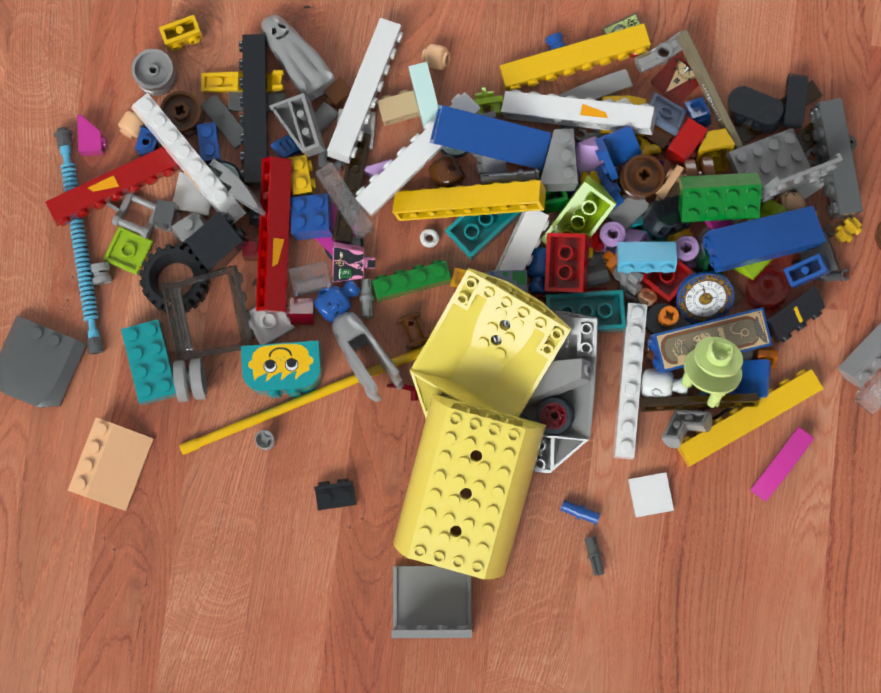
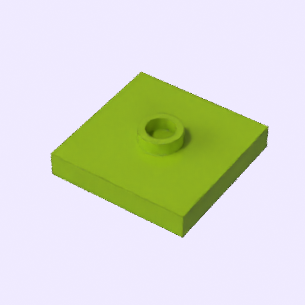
M119 226L103 261L139 276L140 270L143 267L142 263L144 260L146 261L154 241Z

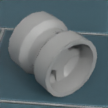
M101 262L90 266L91 272L94 274L92 279L93 285L112 283V276L109 275L110 263Z
M261 430L255 436V443L260 449L268 451L275 446L276 439L270 431Z

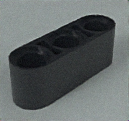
M788 74L782 127L802 129L808 87L807 75Z

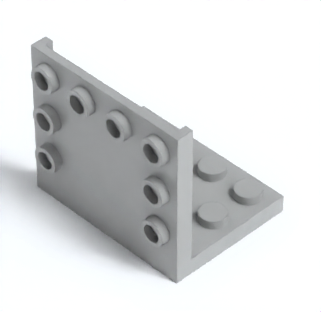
M793 128L726 154L735 174H759L762 183V203L786 191L821 180V177L828 175L830 171L838 168L837 164L843 160L841 154L838 153L825 163L811 168Z
M393 566V630H391V638H472L471 576L438 566Z

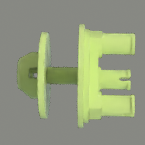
M721 337L702 339L697 343L695 349L686 356L684 361L685 373L681 384L686 388H690L693 384L698 389L711 393L707 404L712 408L718 407L722 396L736 389L741 382V367L743 364L741 351L734 343Z

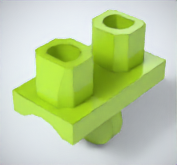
M481 87L482 93H476V99L473 100L481 108L478 114L484 113L483 109L490 108L491 111H495L496 116L501 115L503 96H494V91L486 92V87Z

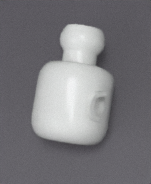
M650 368L646 369L642 374L641 394L644 398L672 397V393L684 396L688 394V388L681 384L682 378L674 379L671 371L659 373L657 370Z

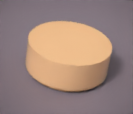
M642 288L637 295V299L641 304L650 307L655 304L657 295L649 288Z

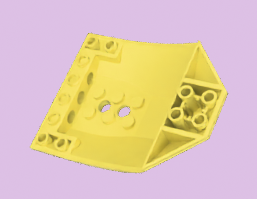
M468 268L429 339L410 369L425 417H427L432 394L519 417L570 333L571 328L542 301L510 282ZM501 320H508L511 327H504L501 324ZM492 336H500L502 339V343H493L491 339Z

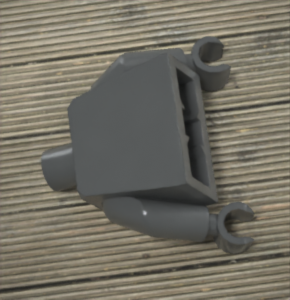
M828 224L822 229L826 241L818 248L799 252L801 258L791 261V264H797L820 253L824 256L831 273L815 280L844 282L850 280V278H844L843 273L849 272V270L840 271L841 269L830 240L836 232H828L827 229L832 227L831 224Z

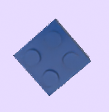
M328 193L290 197L291 234L296 241L333 236L332 201Z

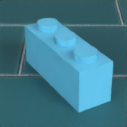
M617 242V272H675L677 266L676 242Z

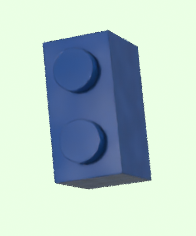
M216 123L196 125L201 159L207 166H209L213 158L218 162H222L219 132Z
M820 253L783 269L792 288H797L831 273L824 256Z

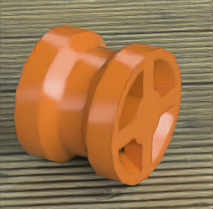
M673 306L664 307L658 314V321L664 327L673 326L679 319L678 310Z

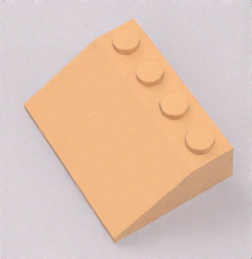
M95 418L68 491L127 511L154 439L108 421Z

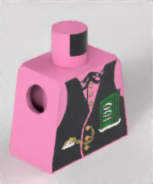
M333 242V282L361 279L364 275V268L375 269V257H364L363 247Z

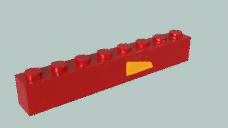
M161 147L47 200L45 203L56 226H66L72 222V219L77 217L83 218L89 214V211L102 209L107 205L106 203L119 201L127 193H136L141 190V187L147 184L149 186L153 185L164 176L170 177L181 168L165 148Z
M273 156L262 158L260 204L266 214L264 216L260 215L256 311L286 312L292 159Z

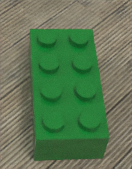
M740 173L680 177L679 214L681 221L698 222L760 218L762 183L759 174Z

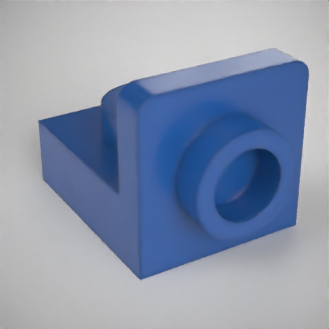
M703 97L685 102V108L691 119L703 127L711 125V112Z

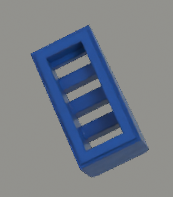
M290 135L270 145L280 158H288L302 153Z

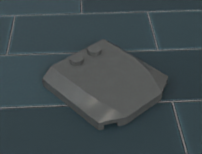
M16 316L0 351V390L6 395L38 408L61 407L88 345L45 326Z

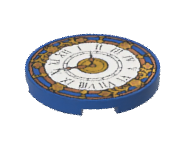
M712 270L710 272L691 274L680 284L677 290L676 303L678 310L685 319L693 323L722 318L727 314L734 302V290L729 279L722 273H715Z

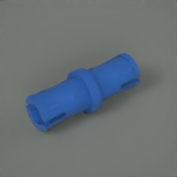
M565 499L560 511L576 516L578 520L581 518L597 525L601 514L584 508L585 505L581 504L579 506Z

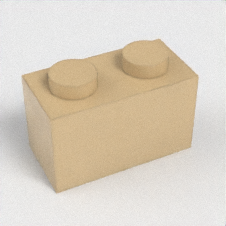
M403 90L398 95L392 97L391 95H386L377 100L384 127L420 117L414 91Z

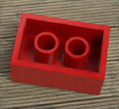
M547 233L545 291L587 293L590 235Z

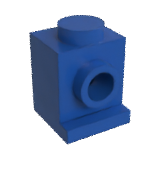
M140 127V133L135 146L136 152L142 157L157 150L160 144L151 131L144 127ZM145 140L150 141L148 145H144Z

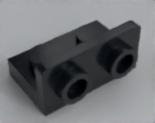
M349 478L339 479L335 484H330L329 481L318 482V486H314L318 511L356 505L354 482L349 481Z

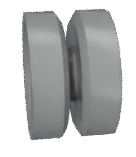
M146 49L139 53L133 61L132 75L140 89L146 94L160 96L166 94L174 87L177 79L176 69L169 56L162 50Z
M191 358L189 368L185 360L174 361L173 380L178 402H189L192 394L196 400L207 399V380L202 358Z

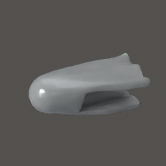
M277 15L267 16L261 24V34H265V42L282 64L300 94H306L312 103L313 100L324 95L323 91L335 81L334 74L320 55L286 20Z
M344 312L338 315L332 322L333 334L337 339L338 346L341 347L346 356L349 366L363 386L366 395L375 402L382 400L378 394L376 383L355 353L367 344L398 390L403 388L404 384L401 382L402 377L399 374V370L361 319L352 312Z

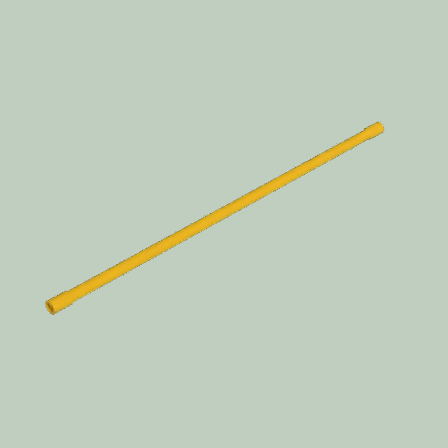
M424 346L395 357L391 361L396 367L416 360ZM381 364L366 369L371 377L386 372ZM355 374L219 430L179 444L180 450L183 455L188 454L202 446L357 384L359 381Z

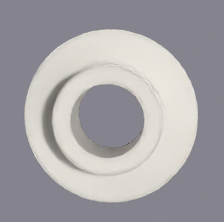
M425 229L420 235V241L423 246L432 248L437 245L439 235L434 229ZM429 235L433 237V240L430 242L426 240V237Z

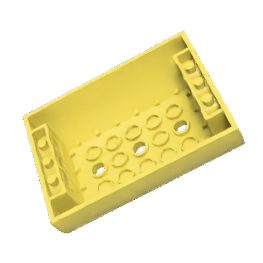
M432 394L393 541L394 547L409 559L477 578L495 579L503 576L508 566L546 425ZM474 450L480 451L482 458L474 460L471 457V452ZM464 488L470 489L472 496L464 498L461 495V490ZM459 526L462 533L460 535L452 534L451 527Z

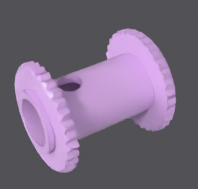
M611 221L602 226L599 234L601 241L604 243V250L601 251L604 253L610 251L615 254L617 242L625 241L626 231L619 222Z
M688 235L676 240L677 259L690 269L696 267L697 255L700 250L699 242Z

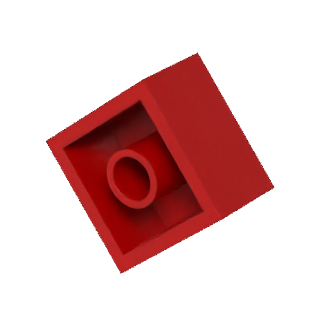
M689 117L669 145L664 158L677 166L678 164L684 168V160L695 158L698 153L695 150L699 151L703 140L706 138L708 129Z
M677 259L675 272L643 273L642 282L669 305H672L676 300L680 284L695 272Z

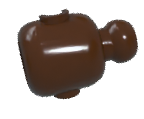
M445 155L437 159L428 168V172L437 188L459 186L466 177L461 169L462 167L452 155Z

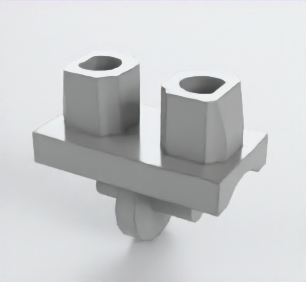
M617 267L614 269L613 276L616 280L621 281L620 290H623V295L624 292L628 291L636 296L642 289L640 282L644 274L641 272H617Z

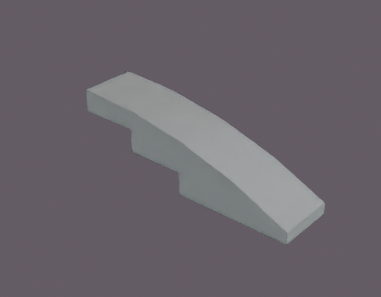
M623 69L570 89L558 96L566 97L570 95L577 97V99L589 97L594 98L596 101H602L603 96L616 95L633 87L627 69Z
M213 158L209 165L221 174L219 180L231 188L228 194L236 201L264 216L266 213L248 186L227 167Z

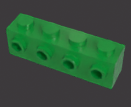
M440 259L432 261L431 265L423 266V264L412 267V270L406 272L405 269L397 270L391 276H386V274L376 276L372 283L377 301L382 302L451 283V277L447 262H442Z

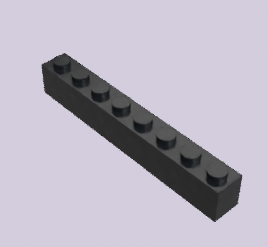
M265 34L242 35V41H239V52H242V59H239L240 71H243V77L239 79L240 89H243V96H240V107H243V114H240V125L244 128V132L240 133V142L244 144V151L240 153L241 162H244V169L241 170V181H244L248 187L261 186L262 158L268 157L267 43L265 42Z

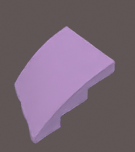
M595 136L578 142L575 149L578 181H581V172H587L590 175V171H594L601 164H604L603 160L599 161L595 150H598L595 142L597 138ZM623 163L618 166H615L617 173H619V170L623 166Z

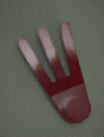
M394 383L387 384L389 388H396ZM404 384L401 389L411 391V401H418L416 388Z

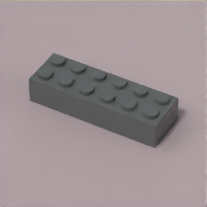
M842 98L821 101L811 108V112H809L810 123H813L814 127L812 137L818 146V149H816L817 160H821L820 164H823L838 153L843 158L837 164L838 168L830 171L828 175L821 177L825 182L823 195L827 197V215L830 216L831 220L853 217L861 213L863 208Z

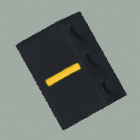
M813 286L767 320L770 336L775 343L780 340L784 343L792 337L790 334L796 329L799 332L807 326V320L812 318L814 321L823 314L821 310L825 308V305L816 286Z

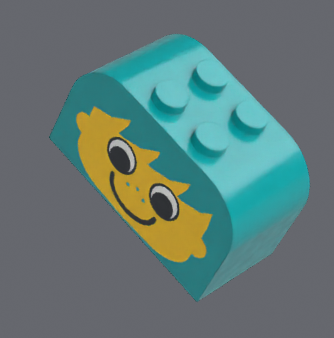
M319 341L241 346L243 379L259 395L281 398V394H288L289 397L301 396V393L313 391L322 381V350Z

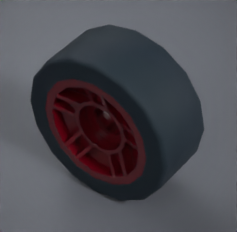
M554 396L547 398L539 404L536 410L537 422L545 424V432L549 434H559L566 431L574 421L575 412L573 406L563 397ZM552 412H557L558 418L553 419Z

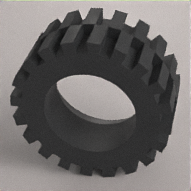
M167 244L164 249L158 247L156 248L157 252L154 255L150 253L148 255L150 259L147 262L144 260L142 263L144 269L140 270L139 275L142 277V280H139L143 288V294L157 309H161L168 314L173 312L177 315L181 311L188 313L192 307L196 309L198 307L197 303L199 301L203 302L205 300L204 294L209 292V271L191 248L187 246L184 248L181 244H175V247H172L171 244ZM175 263L187 265L193 273V284L189 291L179 297H168L162 294L158 285V279L162 270Z

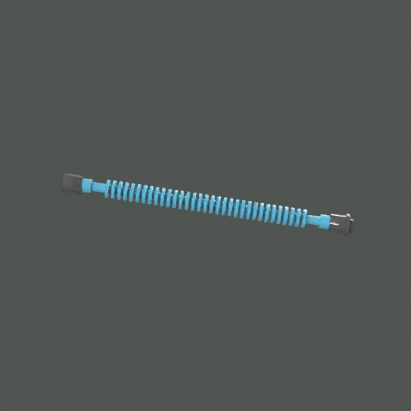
M61 127L53 135L56 137L60 155L63 156L64 164L60 168L62 169L64 192H67L79 186L75 168L76 164L71 163L70 157L72 154L71 146H73L71 138L73 132L68 130L67 127ZM77 217L72 219V222L69 224L70 234L72 235L71 240H73V254H76L74 255V259H76V273H79L77 278H79L78 286L79 292H81L80 297H82L80 300L83 302L81 306L83 307V316H86L83 319L88 321L89 331H87L89 355L104 353V347L95 321L99 319V316L97 315L98 308L95 306L97 302L94 301L96 300V296H94L95 289L93 282H91L93 277H91V263H89L90 258H88L89 249L88 244H86L87 239H85L87 236L85 234V225H83L84 217Z

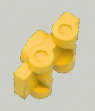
M848 217L844 221L846 224L844 227L840 224L835 229L837 233L834 236L839 242L847 241L849 243L854 238L852 236L853 233L858 235L862 231L860 228L862 224L855 217L853 219Z

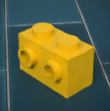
M195 15L159 27L168 51L180 50L184 45H193L200 42V39H203Z
M306 155L287 158L292 159L291 182L294 197L314 195L313 190L316 189L315 179H311L310 172L313 171L312 161L308 160Z

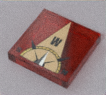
M677 54L651 80V84L679 106L699 86L691 67Z

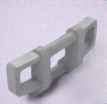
M129 192L126 194L120 209L111 203H106V206L117 212L112 220L113 225L123 226L141 234V237L146 239L154 229H158L157 225L153 223L155 202ZM132 201L154 210L145 227L124 219ZM179 212L177 214L176 223L180 217ZM168 228V230L163 231L172 232V228Z

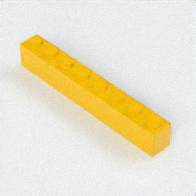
M643 23L499 65V71L505 91L520 90L523 86H536L540 81H553L561 75H573L578 70L588 71L595 65L605 66L616 59L622 61L628 59L630 54H644L650 49L651 43Z
M529 180L526 182L512 181L510 183L496 182L489 185H459L451 188H422L414 191L403 190L394 195L392 213L399 221L541 211L545 209L546 189L541 180Z
M803 369L795 374L796 378L792 381L787 378L779 383L780 388L774 391L770 388L768 396L758 400L757 407H745L741 410L736 408L729 412L730 416L723 419V417H720L713 421L714 426L711 427L709 432L696 431L697 435L695 437H685L677 449L687 466H692L823 390L824 388L813 370L811 369L806 372Z

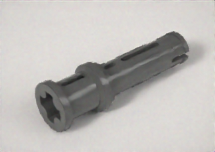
M538 168L528 171L518 169L516 172L480 173V183L482 185L496 182L539 181Z

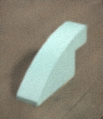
M427 62L408 66L424 131V127L429 121H435L438 108Z

